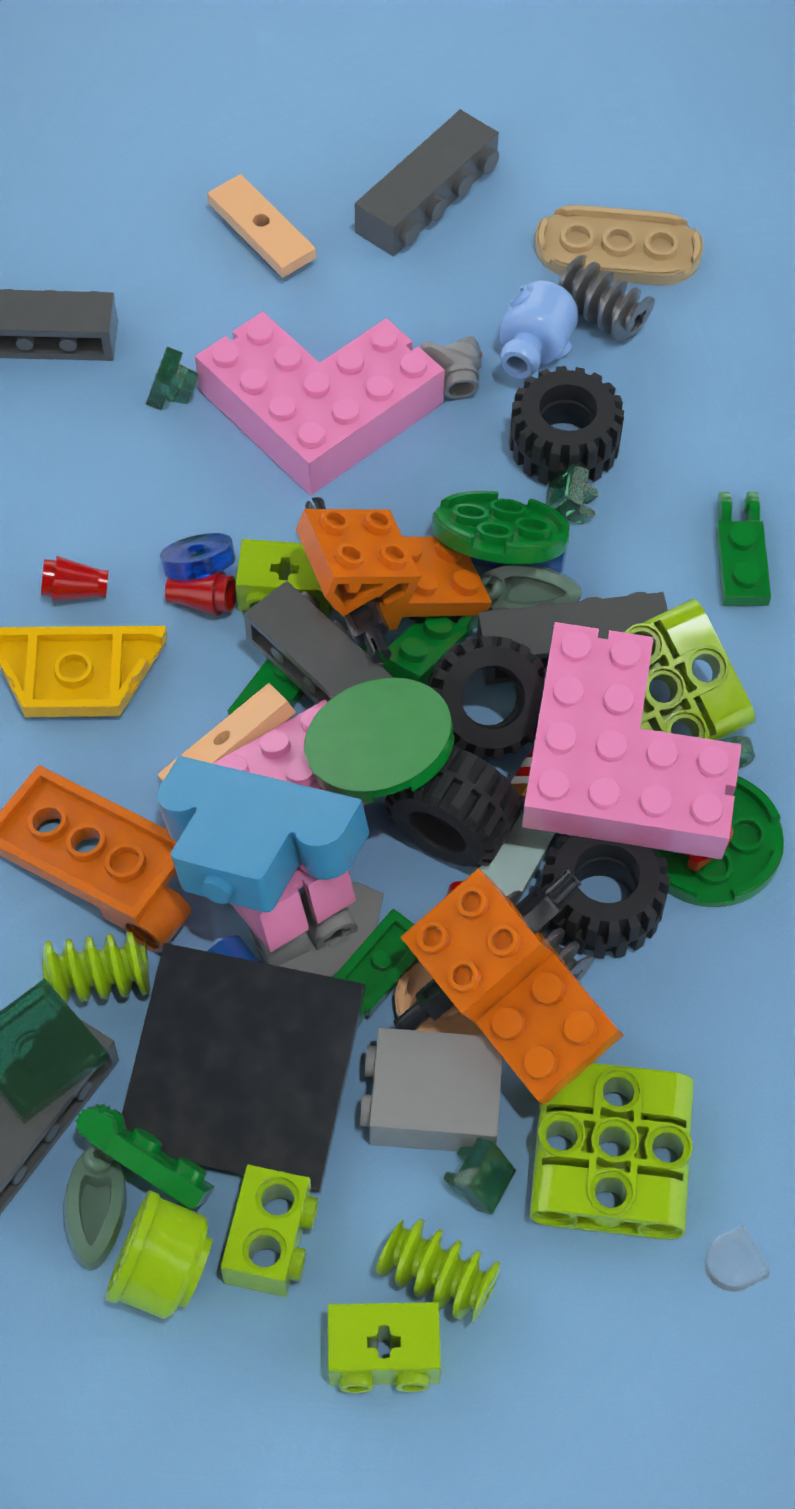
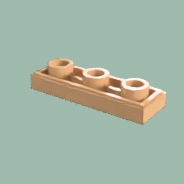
M241 174L207 193L208 203L282 278L316 259V248Z
M268 683L180 756L214 763L288 721L295 715L296 711ZM176 759L157 774L162 781Z

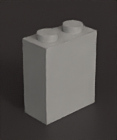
M379 1028L377 1046L367 1045L365 1077H374L373 1094H363L361 1103L360 1126L370 1127V1145L495 1155L498 1136L502 1056L486 1036Z

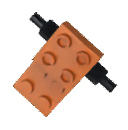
M320 497L312 498L315 507L309 500L306 502L296 532L325 599L345 618L355 640L361 646H367L373 663H384L381 654L386 660H389L391 657V651L388 649L383 635L389 630H397L402 617L478 616V612L489 610L492 601L470 556L447 547L436 537H402L390 509H326L324 500Z
M478 868L401 936V939L433 979L416 993L417 1001L393 1021L397 1029L416 1030L428 1018L431 1017L435 1021L455 1005L462 1015L476 1023L538 1102L545 1105L624 1036L567 968L563 959L538 931L560 911L557 904L578 886L582 885L577 877L566 868L546 888L543 889L541 886H537L515 906L482 870Z

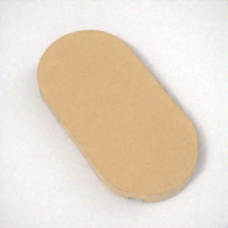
M568 205L556 209L555 214L547 219L546 215L536 228L535 252L538 259L550 271L561 276L573 259L584 254L587 256L584 269L594 261L600 264L598 277L604 271L610 270L614 273L613 282L622 278L627 283L661 286L673 285L688 279L696 272L700 265L703 251L702 237L695 228V231H693L692 228L687 226V220L666 212Z

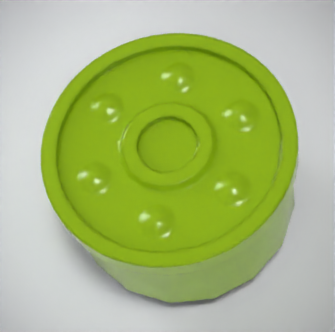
M149 1190L126 1236L106 1290L105 1300L115 1304L117 1301H120L163 1319L171 1317L177 1307L185 1308L197 1287L213 1241L212 1237L207 1235L209 1223L206 1216L160 1198V1194Z

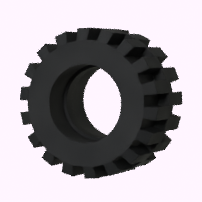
M558 366L555 372L545 369L539 371L538 378L530 376L524 381V388H518L515 393L514 402H512L509 445L510 451H514V461L517 465L524 464L523 472L529 477L536 474L539 476L538 482L545 485L552 481L556 482L557 487L566 488L567 483H574L575 487L585 485L586 479L595 482L602 478V471L609 472L613 467L614 459H617L624 421L621 396L615 395V387L610 382L602 383L601 375L595 372L588 375L585 373L584 368L576 367L575 371L567 370L566 366ZM567 423L578 426L581 429L567 431L557 429L551 425Z
M472 637L465 639L464 642L458 645L455 644L447 650L448 653L443 658H439L434 666L436 668L432 677H429L427 686L439 693L448 706L453 722L454 746L478 757L502 758L505 754H516L524 750L523 746L525 744L535 741L546 674L542 668L545 665L539 657L534 656L530 652V648L505 637ZM492 667L504 671L511 677L516 689V701L513 710L503 721L494 725H483L475 722L466 714L462 705V691L465 682L471 674L479 669Z
M453 746L448 760L431 780L413 792L410 788L387 795L384 803L387 805L385 808L387 814L392 818L395 826L417 846L442 860L456 865L476 868L482 865L487 866L495 859L521 814L522 802L519 800L520 796L517 790L510 785L511 782L495 767L480 757Z
M562 834L557 839L556 848L551 847L546 856L541 884L543 889L568 868L580 882L593 876L613 878L622 883L631 895L619 902L603 903L589 898L577 887L557 904L560 911L550 920L547 928L551 930L561 927L565 931L564 937L560 942L562 945L568 941H576L580 944L577 951L578 954L583 955L584 950L588 949L594 951V958L604 959L605 952L612 951L615 958L625 956L627 946H630L634 951L644 946L645 938L651 939L656 933L658 924L662 919L670 886V876L666 875L668 870L666 858L658 857L659 849L573 835L571 837L567 834Z

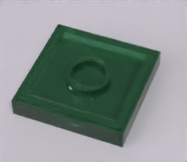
M45 978L0 1011V1095L24 1124L110 1059L108 1051Z

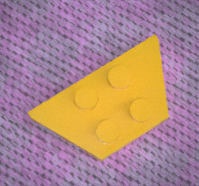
M166 626L0 627V669L25 717L121 716L167 643Z

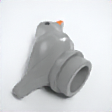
M467 336L456 343L446 346L433 342L422 343L421 349L445 369L444 394L447 397L461 399L473 395L478 390L480 378L478 370L481 367L480 358L482 357V352L474 337Z

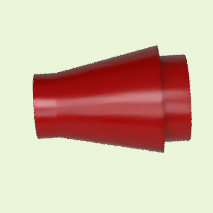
M56 556V560L44 559L41 596L52 597V601L91 597L106 598L109 570H100L60 556Z
M223 570L180 576L169 575L165 584V598L168 603H178L220 616L222 612H231L235 606L236 580L233 575H226Z

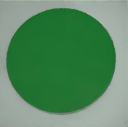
M467 491L447 496L441 500L440 507L433 513L431 523L434 536L447 547L473 558L505 564H534L559 557L567 549L570 530L567 520L554 508L532 498L528 500L527 505L516 500L498 499V491Z
M381 678L366 681L339 693L318 711L306 732L305 756L315 780L324 790L362 799L363 803H374L376 797L394 794L410 788L413 792L431 780L441 770L448 760L454 745L452 717L446 702L440 694L421 682L405 678Z
M737 776L736 788L733 794L735 798L731 822L733 836L722 859L715 858L699 870L694 871L687 868L688 856L678 852L659 849L658 857H665L668 864L666 874L670 876L668 894L693 905L726 907L751 899L771 882L783 856L784 836L780 823V814L773 802L760 788L748 780Z

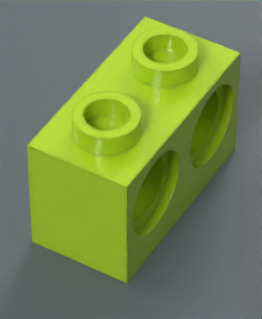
M247 1165L220 1267L224 1284L287 1297L291 1280L300 1282L307 1250L299 1248L303 1229L312 1230L314 1227L319 1198L311 1197L309 1177ZM276 1198L287 1199L293 1204L288 1212L281 1215L270 1214L264 1208L268 1202ZM262 1249H273L280 1254L278 1261L268 1267L257 1266L251 1261L254 1254Z

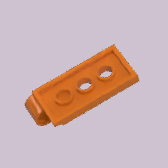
M40 765L35 768L1 809L0 856L98 907L104 919L123 928L126 933L133 932L138 944L143 945L146 939L148 950L161 953L164 943H169L191 915V907L185 899L166 886L176 874L171 851L177 843L169 836L167 829ZM55 818L61 820L58 827L52 831H37L40 824L45 820ZM92 838L99 839L98 845L93 850L88 852L76 851V847L81 841Z

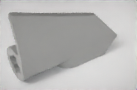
M354 881L352 886L356 902L319 924L312 917L306 892L302 893L300 897L309 930L271 953L250 927L249 932L263 963L333 977L378 926L383 893Z

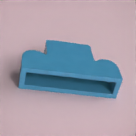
M180 755L157 792L158 804L168 834L177 842L171 851V857L183 891L207 897L219 904L231 903L261 912H270L275 908L298 866L303 865L305 871L316 879L329 880L337 878L346 873L352 866L369 835L362 799Z

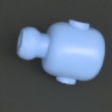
M540 280L520 286V290L516 293L514 299L509 302L510 306L499 327V342L502 346L500 362L504 371L510 376L520 379L530 377L537 372L539 366L562 358L572 348V343L569 339L578 322L577 304L564 287L554 282Z

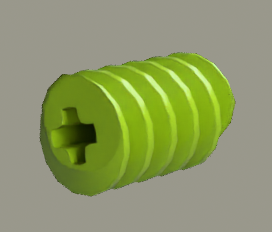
M127 932L123 947L118 948L112 934H107L103 949L98 950L92 937L88 936L85 939L82 952H77L70 938L65 940L62 954L56 953L51 941H45L43 948V977L48 1002L51 992L54 991L59 1003L67 1004L72 988H74L81 1002L88 1001L92 986H95L101 999H109L113 984L116 985L121 997H129L132 984L135 981L142 995L150 994V971L146 939L143 945H138L133 932Z
M419 1218L408 1229L403 1226L404 1219L401 1220L395 1227L381 1253L376 1266L377 1274L385 1277L396 1268L395 1283L399 1287H405L416 1278L414 1285L415 1296L424 1298L435 1288L433 1302H439V1309H442L454 1299L453 1317L461 1320L473 1310V1324L495 1287L501 1263L495 1261L485 1271L479 1269L482 1254L479 1250H476L464 1261L460 1258L463 1243L461 1240L457 1239L445 1250L441 1248L443 1230L438 1229L428 1239L422 1237L425 1220Z

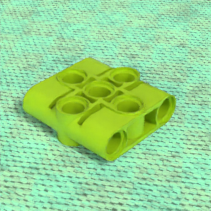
M696 599L688 600L645 622L632 625L623 632L654 637L641 729L671 733L672 725L678 722L683 723L690 729L692 737L718 741L755 723L756 718L751 702L707 614ZM694 660H703L710 665L712 669V679L710 682H702L694 676L692 671ZM652 680H661L667 684L671 693L668 702H658L651 696L649 686Z
M592 1063L545 1105L540 1103L530 1219L541 1225L654 1239H677L683 1237L686 1232L689 1162L693 1149L691 1139L693 1079L685 1074L671 1071ZM617 1092L624 1095L629 1103L624 1106H615L606 1101L604 1095ZM561 1135L568 1138L572 1142L573 1147L567 1150H557L550 1146L547 1140L552 1136ZM608 1141L617 1142L623 1146L626 1153L621 1156L607 1155L600 1145ZM659 1147L669 1148L677 1154L679 1160L668 1163L661 1161L655 1156L653 1150ZM604 1191L613 1192L620 1197L623 1204L618 1207L609 1208L599 1203L596 1195Z

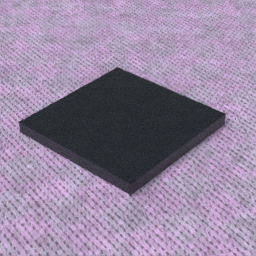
M164 943L122 1111L126 1129L133 1132L135 1128H140L152 1134L163 1144L160 1150L176 1161L180 1157H184L201 1167L243 1176L245 1175L247 1165L310 1178L311 1190L321 1192L366 985Z

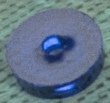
M207 533L187 537L170 544L162 550L160 559L166 577L174 580H192L225 570L235 562L236 554L230 536L221 533Z

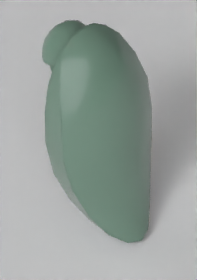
M534 564L498 566L488 570L480 578L492 601L490 606L492 609L498 607L510 609L531 607L543 602H553L556 604L577 602L582 595L581 587L572 578L553 569Z
M95 1145L87 1148L73 1166L63 1203L64 1224L69 1245L80 1266L89 1271L97 1269L108 1257L122 1228L127 1208V1189L121 1164Z

